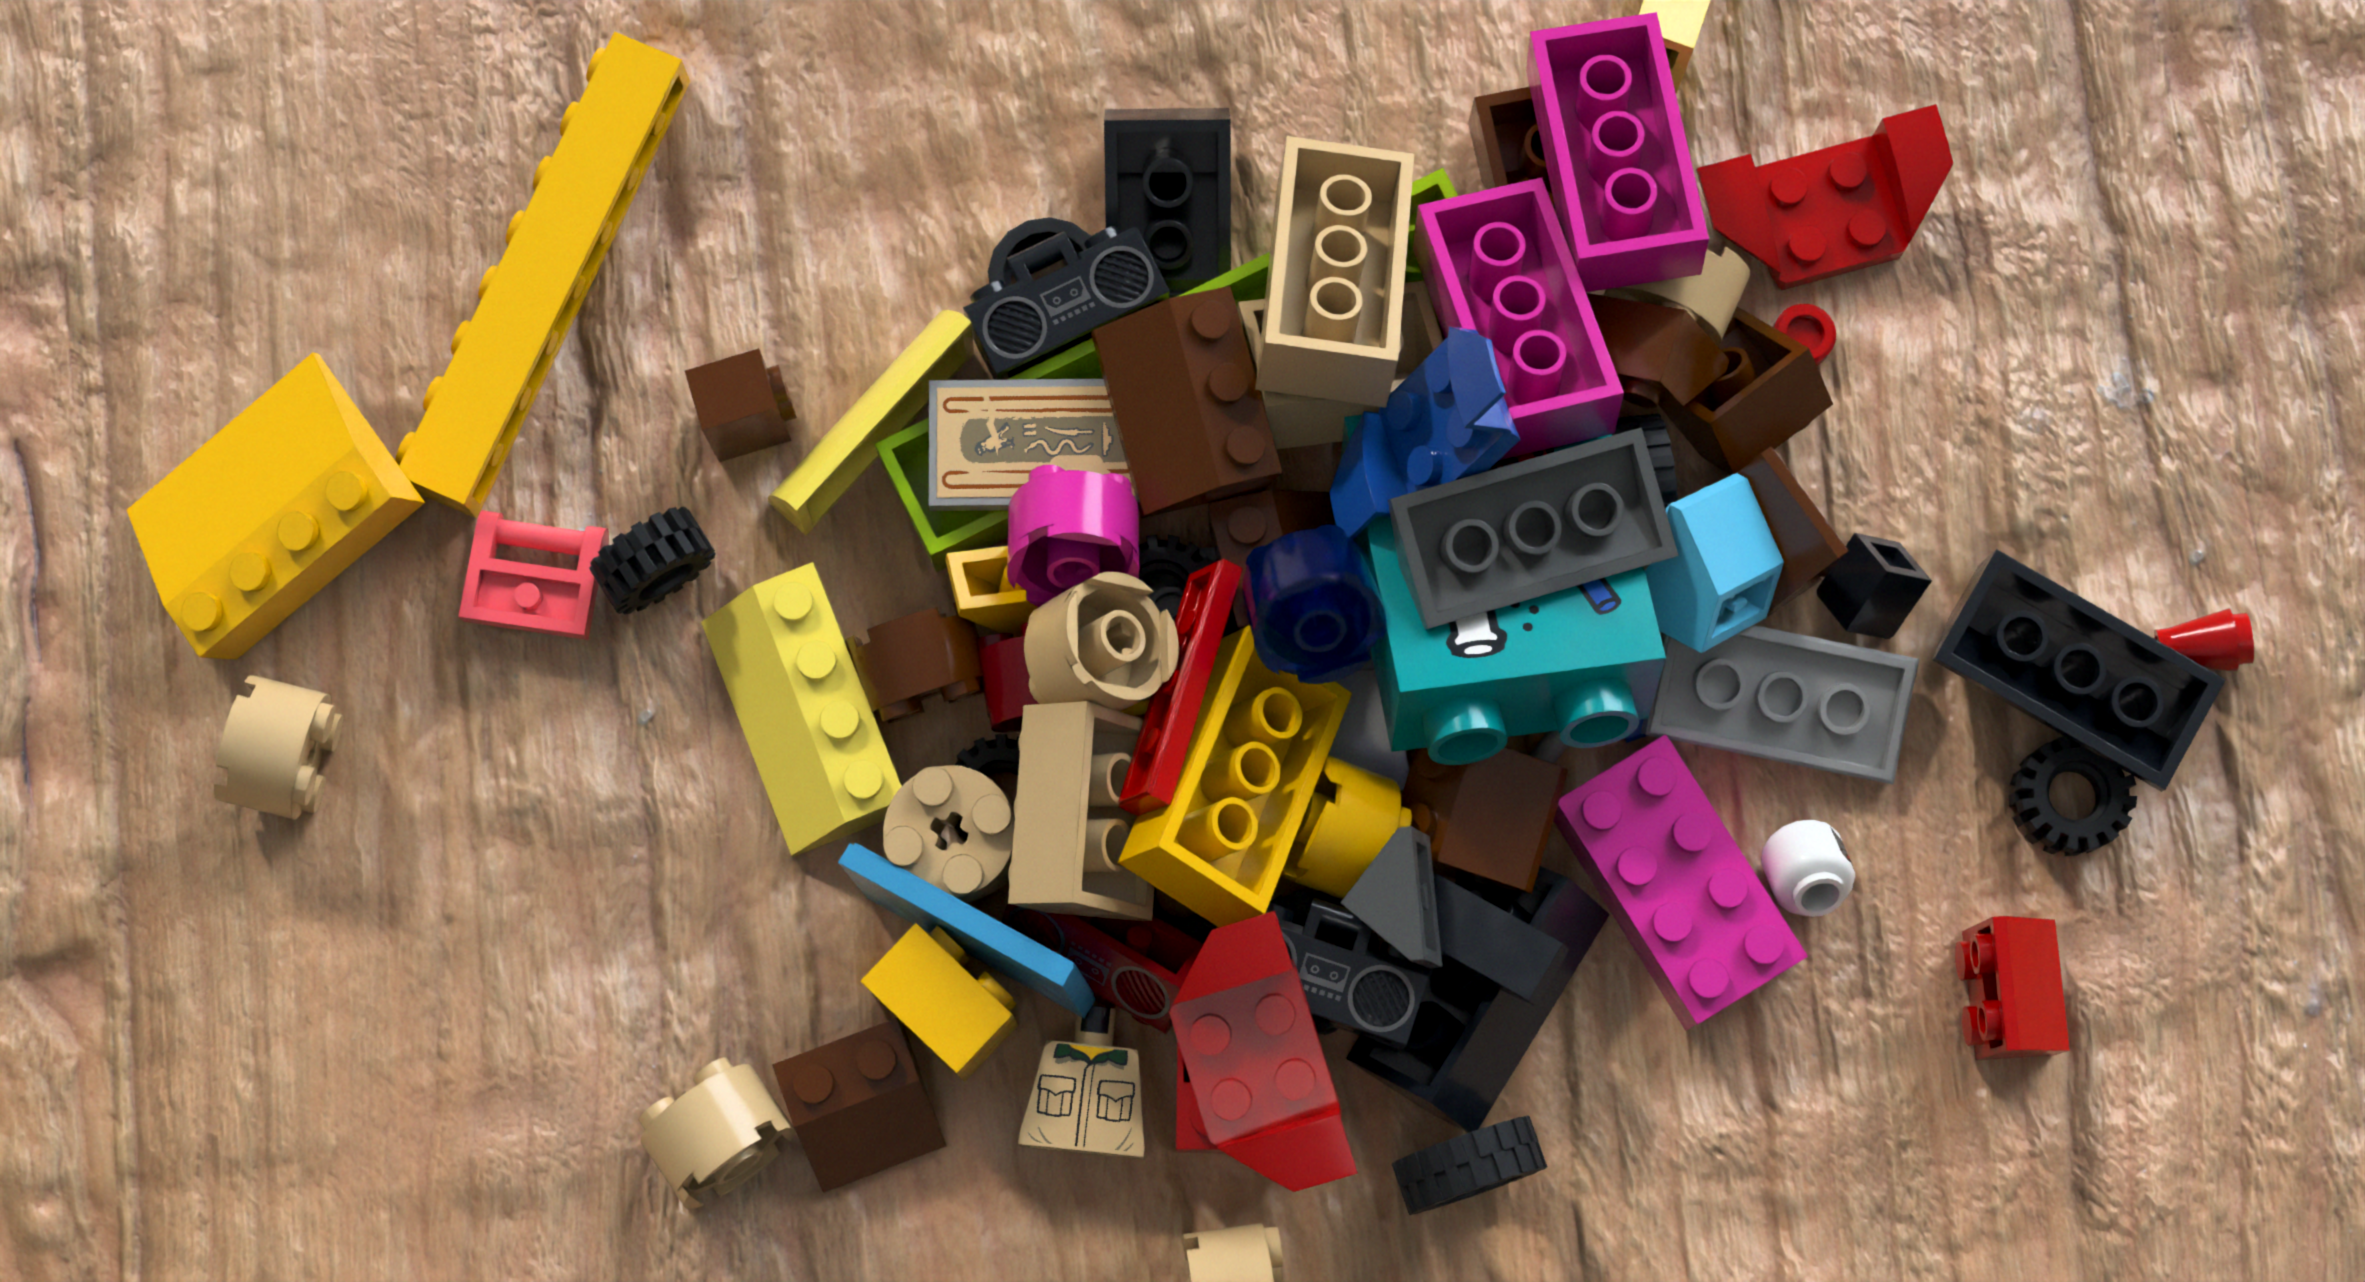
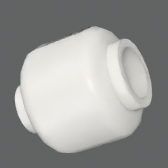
M1802 820L1785 825L1772 834L1763 847L1761 864L1777 903L1789 913L1811 917L1826 915L1837 909L1854 887L1855 870L1839 833L1825 822Z

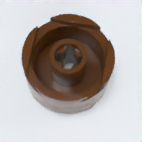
M953 602L957 615L946 617L945 613L939 614L938 608L933 607L867 629L870 642L863 645L862 640L854 635L845 640L873 714H880L882 722L887 721L890 724L924 713L921 701L942 694L944 702L948 701L951 704L984 693L981 679L984 674L977 640L980 637L975 622L958 615L956 602Z

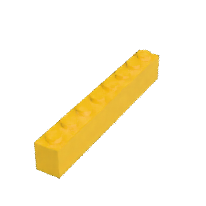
M615 31L606 49L600 47L594 53L586 74V80L589 83L579 103L573 101L563 115L560 124V135L562 138L553 156L547 155L540 162L533 179V189L535 192L526 210H519L512 218L507 229L505 241L508 247L499 265L490 266L484 274L478 291V298L481 301L471 322L465 320L458 327L451 344V354L454 356L444 376L435 377L429 385L423 401V409L426 412L416 433L411 431L404 437L396 454V463L419 494L476 519L690 84V79L682 59Z

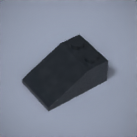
M1229 108L1105 109L1106 228L1117 226L1122 233L1130 228L1137 227L1170 290L1169 298L1182 295L1231 271V119Z

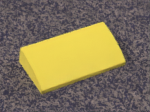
M942 310L768 496L769 504L803 534L807 535L878 459L879 456L875 443L904 430L929 403V380H951L974 355L972 322L956 311Z

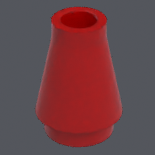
M2228 608L2170 628L2154 630V639L2207 669L2237 672L2239 665L2254 662V639L2251 622L2247 613L2232 614V611Z

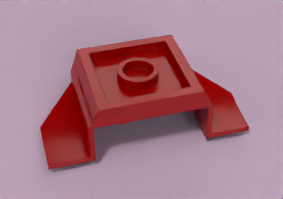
M1934 104L1882 118L1873 135L1757 167L1754 165L1751 154L1699 167L1696 169L1705 198L1712 228L1766 265L1771 277L1782 291L1900 259L1953 165V159L1937 105Z
M1271 911L1211 930L1169 1011L1209 1141L1217 1145V1149L1292 1192L1358 1174L1341 1121L1342 1112L1337 1092L1294 960L1290 959L1276 912Z

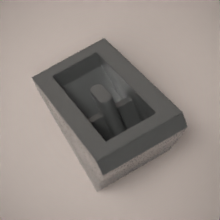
M1412 826L1400 827L1347 893L1341 904L1410 961L1429 969L1441 968L1442 957L1430 836Z

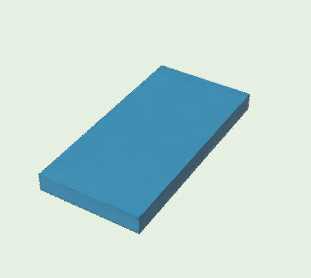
M849 843L838 861L839 865L869 900L913 924L917 923L923 930L929 933L936 926H939L970 956L1085 1019L1096 998L1074 962L857 843H854V845Z

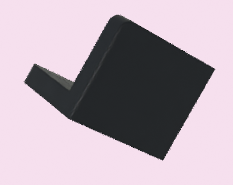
M1854 533L1846 545L1849 551L1824 577L1816 590L1817 596L1845 631L1890 639L1896 634L1932 580L1900 542Z

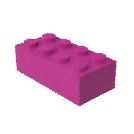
M1657 12L1530 31L1526 73L1557 218L1585 292L1701 275L1709 236Z
M1542 177L1418 205L1413 250L1445 339L1448 337L1450 326L1477 330L1479 335L1492 340L1499 374L1506 391L1504 399L1521 439L1500 460L1614 434L1624 391Z
M1666 734L1560 798L1553 820L1685 1031L1700 1024L1808 957Z

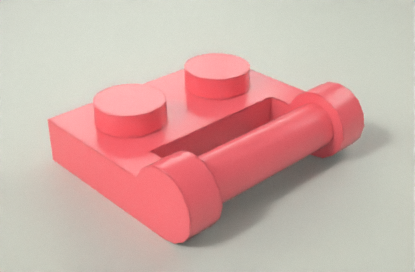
M481 510L475 527L458 617L463 622L588 640L599 586L589 567H591L592 559L600 556L598 552L604 546L609 545L608 528L587 526L585 531L504 520L502 513ZM500 544L578 555L579 561L576 571L495 559L496 550Z

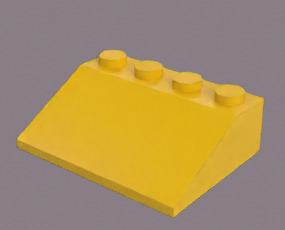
M312 352L126 511L162 604L198 657L237 660L425 502L318 353Z

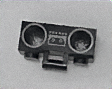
M1117 226L1101 230L1085 241L1086 250L1078 253V255L1067 234L1063 231L1007 258L1009 267L1017 281L1016 283L1007 287L1003 280L995 281L981 287L970 296L972 304L963 307L964 316L972 322L973 340L994 380H1007L1091 339V333L1094 329L1169 299L1170 290L1136 226L1122 233ZM1063 260L1065 267L1035 281L1032 279V274Z
M1314 897L1305 926L1303 927L1292 923L1295 914L1293 911L1269 903L1266 913L1276 912L1290 959L1294 960L1298 969L1313 1020L1403 1050L1408 1043L1431 969L1410 961L1390 943L1383 942L1380 952L1367 948L1373 929L1345 907ZM1318 927L1356 939L1352 951L1315 939Z

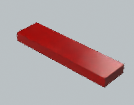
M1226 559L1217 561L1189 574L1174 621L1179 642L1177 666L1170 679L1164 682L1150 698L1118 800L1119 808L1137 817L1171 805L1243 568Z

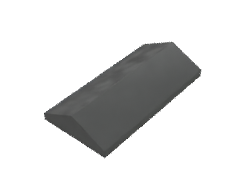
M1642 427L1388 500L1399 568L1425 629L1679 556Z

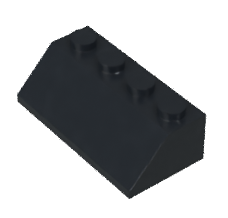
M1998 549L1978 565L1948 618L1932 659L1934 662L2161 792L2166 790L2226 680Z
M1542 866L1539 867L1532 894L1457 879L1455 882L1460 887L1562 942L1570 949L1536 1006L1442 963L1441 968L1430 970L1408 1043L1403 1050L1359 1036L1346 1057L1353 1065L1427 1112L1467 1133L1478 1130L1610 915L1570 878Z

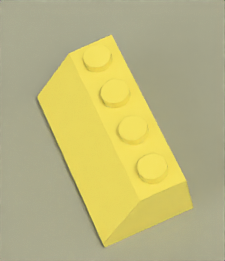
M811 562L751 586L701 622L791 856L795 857L884 821L891 800L903 785L875 714H873L848 652L844 635L814 563Z

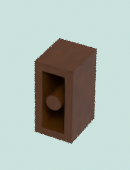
M759 348L685 370L701 429L719 462L791 441L786 421L796 419L797 416L787 384L784 382L779 365L767 368Z

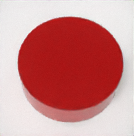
M1796 304L1787 308L1780 314L1773 325L1775 329L1808 347L1817 366L1827 358L1835 345L1836 328L1833 320L1827 312L1812 304Z

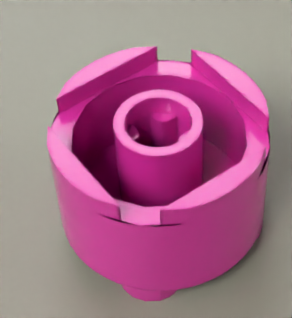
M1042 465L1031 470L1028 482L1014 493L1008 507L1007 577L1012 587L1015 588L1017 583L1026 590V600L1040 607L1045 602L1075 585L1103 572H1121L1139 579V509L1137 501L1132 494V484L1129 479L1116 473L1102 475L1080 470L1065 471L1056 465Z

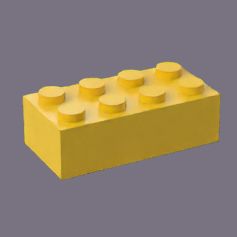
M1251 624L1222 638L1171 805L1136 818L1118 863L1217 927H1223L1265 914L1352 692Z

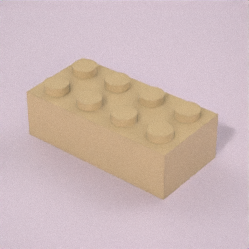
M1291 136L1286 137L1276 190L1255 390L1386 408L1399 357L1415 154Z

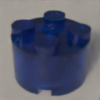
M1328 524L1316 529L1292 532L1275 539L1268 545L1259 546L1251 551L1245 562L1246 572L1242 583V595L1256 652L1262 663L1269 670L1278 675V669L1297 675L1298 681L1301 683L1323 684L1343 679L1357 672L1371 659L1369 651L1375 645L1379 636L1382 642L1385 635L1386 614L1368 556L1356 542L1347 537L1346 532L1342 528Z

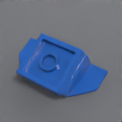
M1449 326L1448 337L1389 395L1386 408L1379 407V413L1363 412L1339 463L1329 491L1333 515L1342 545H1348L1377 516L1390 517L1389 499L1486 472L1521 440L1504 399L1506 391L1499 374L1492 340L1479 335L1477 330Z

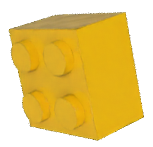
M915 923L860 982L966 1082L1018 1027L1016 1019L1010 1012L1017 1004L1013 1000L1014 998L986 971L977 980L966 971L963 966L970 960L965 955L966 952L939 926H936L927 934Z

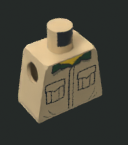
M1092 1006L1085 1019L1077 1015L1074 1043L1046 1040L1019 1133L1018 1145L1020 1147L1144 1160L1145 1141L1139 1052L1137 1049L1113 1047L1116 1009Z

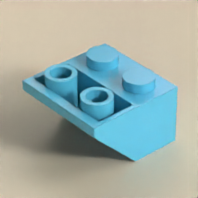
M1738 473L1669 504L1665 510L1679 556L1650 564L1645 570L1659 631L1703 653L1767 618L1784 561L1748 479Z

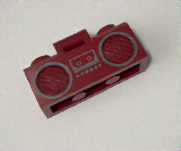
M1007 903L1002 923L1074 962L1094 992L1095 1001L1107 1008L1114 1009L1117 1006L1131 1014L1139 1023L1150 1025L1165 1035L1173 1026L1169 1011L1203 946V943L1154 915L1152 916V921H1134L1054 914Z

